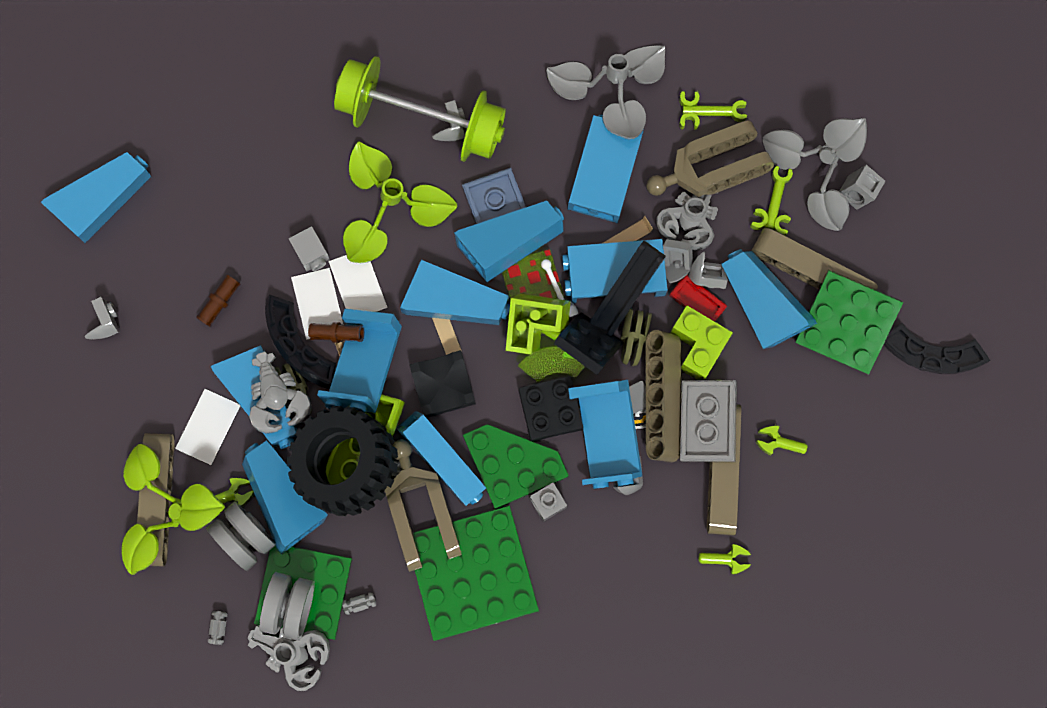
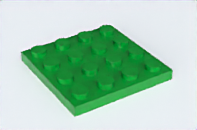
M510 506L453 521L452 524L462 555L451 559L447 556L439 526L413 533L423 567L415 570L433 641L539 611Z

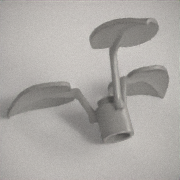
M665 46L642 47L632 50L626 55L614 54L609 58L608 66H603L602 71L593 81H591L592 73L590 69L579 62H567L555 67H547V78L551 87L558 95L568 100H579L587 95V87H594L607 74L610 82L618 84L619 104H610L605 108L603 123L611 133L626 139H635L642 133L645 127L646 113L638 101L630 100L624 103L623 83L627 76H634V79L641 84H652L660 80L665 69Z
M840 118L832 120L824 129L823 137L826 144L824 146L819 145L817 148L809 151H802L804 140L793 131L774 130L767 133L763 137V145L774 165L779 166L780 169H795L801 162V156L806 157L815 153L820 154V159L823 163L830 164V168L821 186V192L811 193L808 197L807 206L810 215L818 224L830 230H841L849 216L848 200L837 190L831 189L826 191V187L834 168L838 165L837 161L839 159L844 162L856 160L861 155L867 137L866 118Z

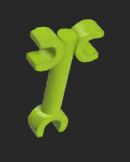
M685 92L680 94L679 102L683 107L682 117L679 122L680 129H684L686 120H692L694 130H697L700 123L698 116H731L737 122H743L747 118L746 114L741 115L736 111L738 108H745L747 105L746 101L739 100L733 106L697 105L699 101L698 92L694 93L693 101L685 99Z
M776 166L772 171V179L775 184L768 213L760 208L755 209L753 215L760 216L762 222H752L750 227L754 230L769 228L786 236L788 230L781 229L779 223H789L791 218L787 215L777 216L784 186L792 178L793 172L792 169H789L786 177H780L778 175L779 166Z

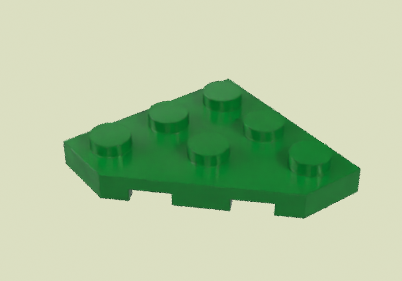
M488 424L463 435L495 509L543 489L551 483H556L569 477L558 451Z

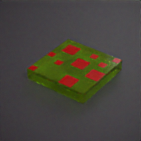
M550 249L527 255L502 272L510 300L519 293L558 299L546 270L541 267V262L545 259L551 261V270L565 300Z

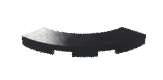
M269 294L266 298L265 316L270 336L277 350L285 361L300 375L316 385L329 390L334 377L336 363L322 357L310 346H306L297 333L299 330L294 318V303Z
M903 323L890 330L883 344L893 355L906 364L919 370L937 374L962 373L991 361L976 339L958 346H933L913 335Z

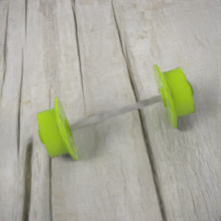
M374 56L368 65L352 59L347 61L336 83L334 108L335 110L353 115L354 127L359 128L362 125L374 98L467 128L461 152V161L463 162L467 160L471 153L490 159L497 142L501 143L505 128L502 126L506 108L487 103L486 91L483 90L480 93L469 121L375 91L380 72V58Z

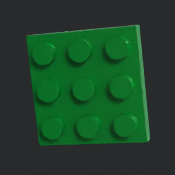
M828 269L809 310L817 324L799 333L795 343L869 374L903 305V301Z
M275 545L269 553L254 624L260 625L263 602L273 574L278 572L291 576L292 588L299 578L315 581L312 605L303 634L307 631L317 630L323 633L326 638L336 640L352 558L291 547L281 555Z

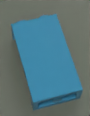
M593 115L569 199L568 210L618 223L643 131L635 139H626L607 130L603 123V115Z
M662 239L567 246V254L562 255L563 271L568 270L569 280L564 281L565 295L570 296L573 303H576L579 298L607 296L640 244L646 241L664 254ZM664 260L642 293H654V297L666 295L667 280Z
M345 309L342 319L347 325H363L364 339L362 342H344L329 391L319 390L317 396L328 409L332 406H341L343 408L349 406L364 413H376L402 326L394 314Z
M628 380L568 388L570 399L579 398L590 478L582 479V485L592 484L593 489L609 487L608 482L617 481L618 486L634 484L633 479L642 476Z

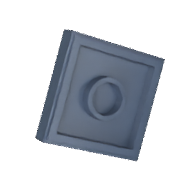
M511 168L462 184L476 224L526 208Z

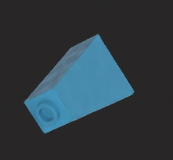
M126 152L44 198L41 203L86 243L151 177L146 170L148 164L138 155L133 158Z
M544 201L460 229L454 233L456 244L484 280L488 282L563 232L564 217L557 207L553 208L548 201Z
M742 249L729 254L727 256L729 260L721 264L763 349L772 348L817 324L814 317L753 251L743 252Z
M421 260L400 309L403 314L411 316L499 325L502 319L507 320L510 304H508L509 296Z
M261 345L211 366L212 371L248 416L250 415L251 408L261 398L260 395L256 400H253V395H251V385L260 382V367L253 366L252 359H255L257 354L265 352ZM287 404L280 410H274L269 407L265 409L280 419L277 422L269 420V424H282V429L277 432L263 433L274 447L279 446L280 449L289 447L291 442H295L294 439L297 438L295 435L297 432L296 426H289L287 423L293 419L290 415V417L285 418L288 408Z
M415 411L396 427L399 433L411 444L430 468L437 473L438 477L465 506L469 503L473 505L484 495L482 491L486 487L423 414Z
M266 440L261 445L258 443L253 444L245 451L246 455L242 465L276 547L282 555L323 524L328 514L303 500L302 496L296 493L293 488L295 483L291 482L288 476V472L291 469Z

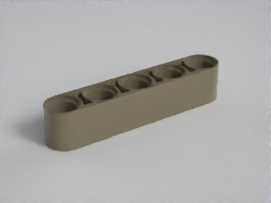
M769 228L762 229L751 250L760 260L817 289H820L828 269L873 289H878V285L870 279Z
M653 330L646 338V453L652 460L672 463L679 459L681 445V341L676 334Z
M736 404V462H709L708 534L734 536L736 534L741 437V405Z
M145 433L143 444L150 447L156 453L160 462V474L151 483L172 495L174 435ZM147 486L139 490L137 524L143 525L147 530L150 526L170 522L168 511L171 501L148 489ZM169 527L152 532L158 539L159 550L150 566L164 567L166 565Z

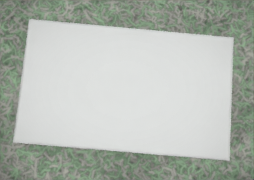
M347 255L329 261L346 309L378 312L388 308L371 262L353 263L347 259Z
M330 268L291 277L306 340L310 339L308 329L311 323L332 324L333 322H340L344 325Z
M204 389L175 449L212 465L240 408V404Z

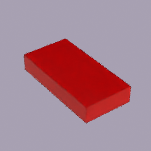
M688 275L682 278L669 294L671 298L684 308L689 306L714 322L727 308L726 304L703 286L694 284Z

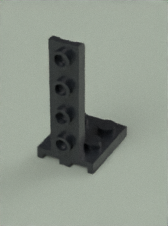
M643 241L593 317L590 319L581 312L558 335L553 344L598 375L623 345L624 342L615 337L614 333L666 255L646 241Z

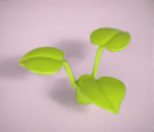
M357 142L349 160L350 178L357 187L364 190L370 189L374 185L382 188L380 197L383 203L373 226L367 221L358 220L352 222L346 228L343 235V244L347 259L353 263H366L378 258L384 252L387 246V235L383 231L378 230L377 227L388 205L394 206L403 199L407 205L412 206L410 213L415 222L425 227H433L442 223L457 208V203L446 192L431 185L415 187L411 193L412 200L407 197V193L403 192L402 183L394 178L389 179L392 172L390 159L383 152Z
M138 444L134 447L126 461L123 472L125 483L130 489L136 491L142 490L147 486L148 489L173 502L168 511L172 521L150 526L147 530L143 525L136 524L128 530L122 542V559L127 571L135 575L137 572L149 567L155 560L159 550V543L157 537L152 534L153 531L168 527H178L179 524L185 530L195 531L210 523L225 508L224 504L214 496L210 489L201 484L190 486L183 493L181 499L175 498L155 487L151 481L155 480L160 474V462L156 453L144 444Z

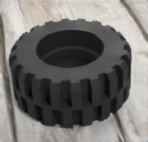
M332 406L330 411L326 409L318 411L316 418L310 416L304 422L306 426L303 429L299 428L295 433L297 438L295 442H291L289 447L292 454L291 457H287V466L292 470L288 472L290 481L295 483L293 486L294 490L303 497L305 502L330 514L333 513L338 516L350 514L354 516L361 514V508L367 511L375 506L374 501L376 499L381 501L386 496L384 493L387 486L391 488L394 482L391 479L392 473H397L398 464L394 462V459L398 457L397 448L392 446L395 442L392 435L387 432V428L382 423L353 407ZM356 438L360 448V458L355 471L345 481L331 485L326 475V463L331 451L342 441Z

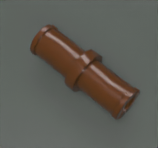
M226 275L214 294L210 293L208 296L210 298L196 318L211 327V324L221 310L228 307L229 304L227 302L241 284L229 275Z
M333 322L332 324L311 323L308 329L310 340H331L332 343H340L341 341L362 342L365 333L363 325H342L340 322Z

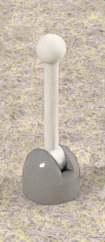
M545 259L541 262V267L546 270L558 299L564 300L551 270V261ZM573 302L570 303L569 318L579 314Z

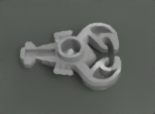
M682 192L678 199H675V202L682 207L666 208L658 214L656 220L657 229L660 234L669 240H676L677 236L669 229H673L674 233L679 235V225L677 219H679L683 230L690 231L684 236L686 240L682 239L681 242L692 243V250H703L709 247L714 238V232L706 218L714 220L718 211L717 207L709 206L711 195L705 194L697 197L693 194L690 197L686 192Z
M262 352L257 354L255 359H252V365L260 367V382L251 385V395H253V400H256L260 395L261 398L251 408L249 417L252 426L257 431L269 434L281 430L282 424H269V420L277 422L280 419L275 414L265 410L267 407L280 410L287 403V400H292L286 410L285 418L290 417L291 413L295 411L296 416L287 422L289 426H293L307 419L310 415L312 404L309 396L302 391L287 388V386H296V382H294L290 373L286 372L279 375L276 372L275 367L271 364L276 358L274 354Z
M257 625L255 629L250 631L248 636L250 641L248 646L250 648L259 645L261 649L271 655L266 661L268 667L278 673L281 664L284 665L285 679L288 685L297 691H306L313 687L319 680L322 671L321 668H318L315 674L309 676L308 672L312 671L314 666H305L296 670V666L308 659L305 646L307 645L308 652L315 661L319 658L317 651H320V664L324 665L329 658V641L323 633L317 630L307 631L300 640H294L284 637L283 628L280 629L279 636L267 635L261 632L259 625Z

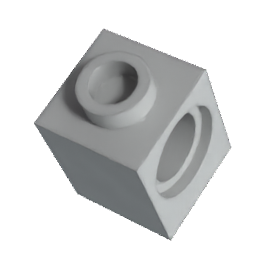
M865 165L848 175L839 192L847 198L850 205L858 210L876 199L885 180L869 166Z
M312 226L289 238L306 272L311 269L312 271L319 270L326 265V261L329 260L328 254Z
M554 483L544 487L529 498L543 522L567 508V504Z

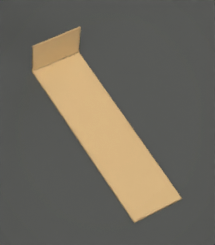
M644 216L639 222L603 243L637 241L649 234L653 228Z
M432 318L446 355L461 350L450 320Z

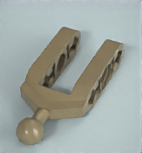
M743 121L688 143L684 148L678 149L674 173L665 177L654 175L648 179L646 187L648 192L654 196L663 194L668 186L676 183L697 197L705 194L712 195L768 173L774 167V163L769 153L761 152L711 171L699 178L697 177L691 164L745 145L757 137L758 133L751 121Z
M403 439L395 441L392 445L397 448L398 457L395 459L399 460L402 470L393 479L392 487L387 486L385 493L409 572L423 567L401 493L419 487H427L448 558L461 556L460 546L437 473L412 467L409 458L412 452L411 444Z

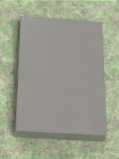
M736 380L682 381L681 462H736Z

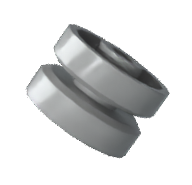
M234 501L224 510L226 518L233 526L230 527L222 519L215 518L206 527V530L241 568L248 571L258 562L256 554L249 547L250 545L259 553L267 554L276 544L266 533V529L250 512H247Z
M275 572L264 598L259 625L260 631L275 635L283 624L284 637L300 640L309 617L315 581L299 578L292 588L290 575Z

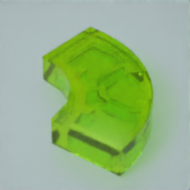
M558 346L540 348L532 355H527L518 364L519 368L537 382L541 381L545 376L554 373H565L576 378L585 368L584 365Z

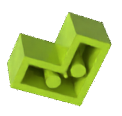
M520 293L512 297L510 300L506 351L532 355L539 350L542 330L561 332L568 326L571 301Z
M689 306L685 307L671 331L681 341L692 347L681 366V371L698 381L705 380L733 333Z

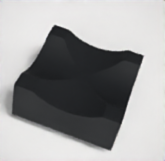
M461 350L431 360L409 364L422 413L426 418L476 404Z
M571 376L519 388L530 441L535 442L583 430L584 427L577 399H570L568 388H574Z

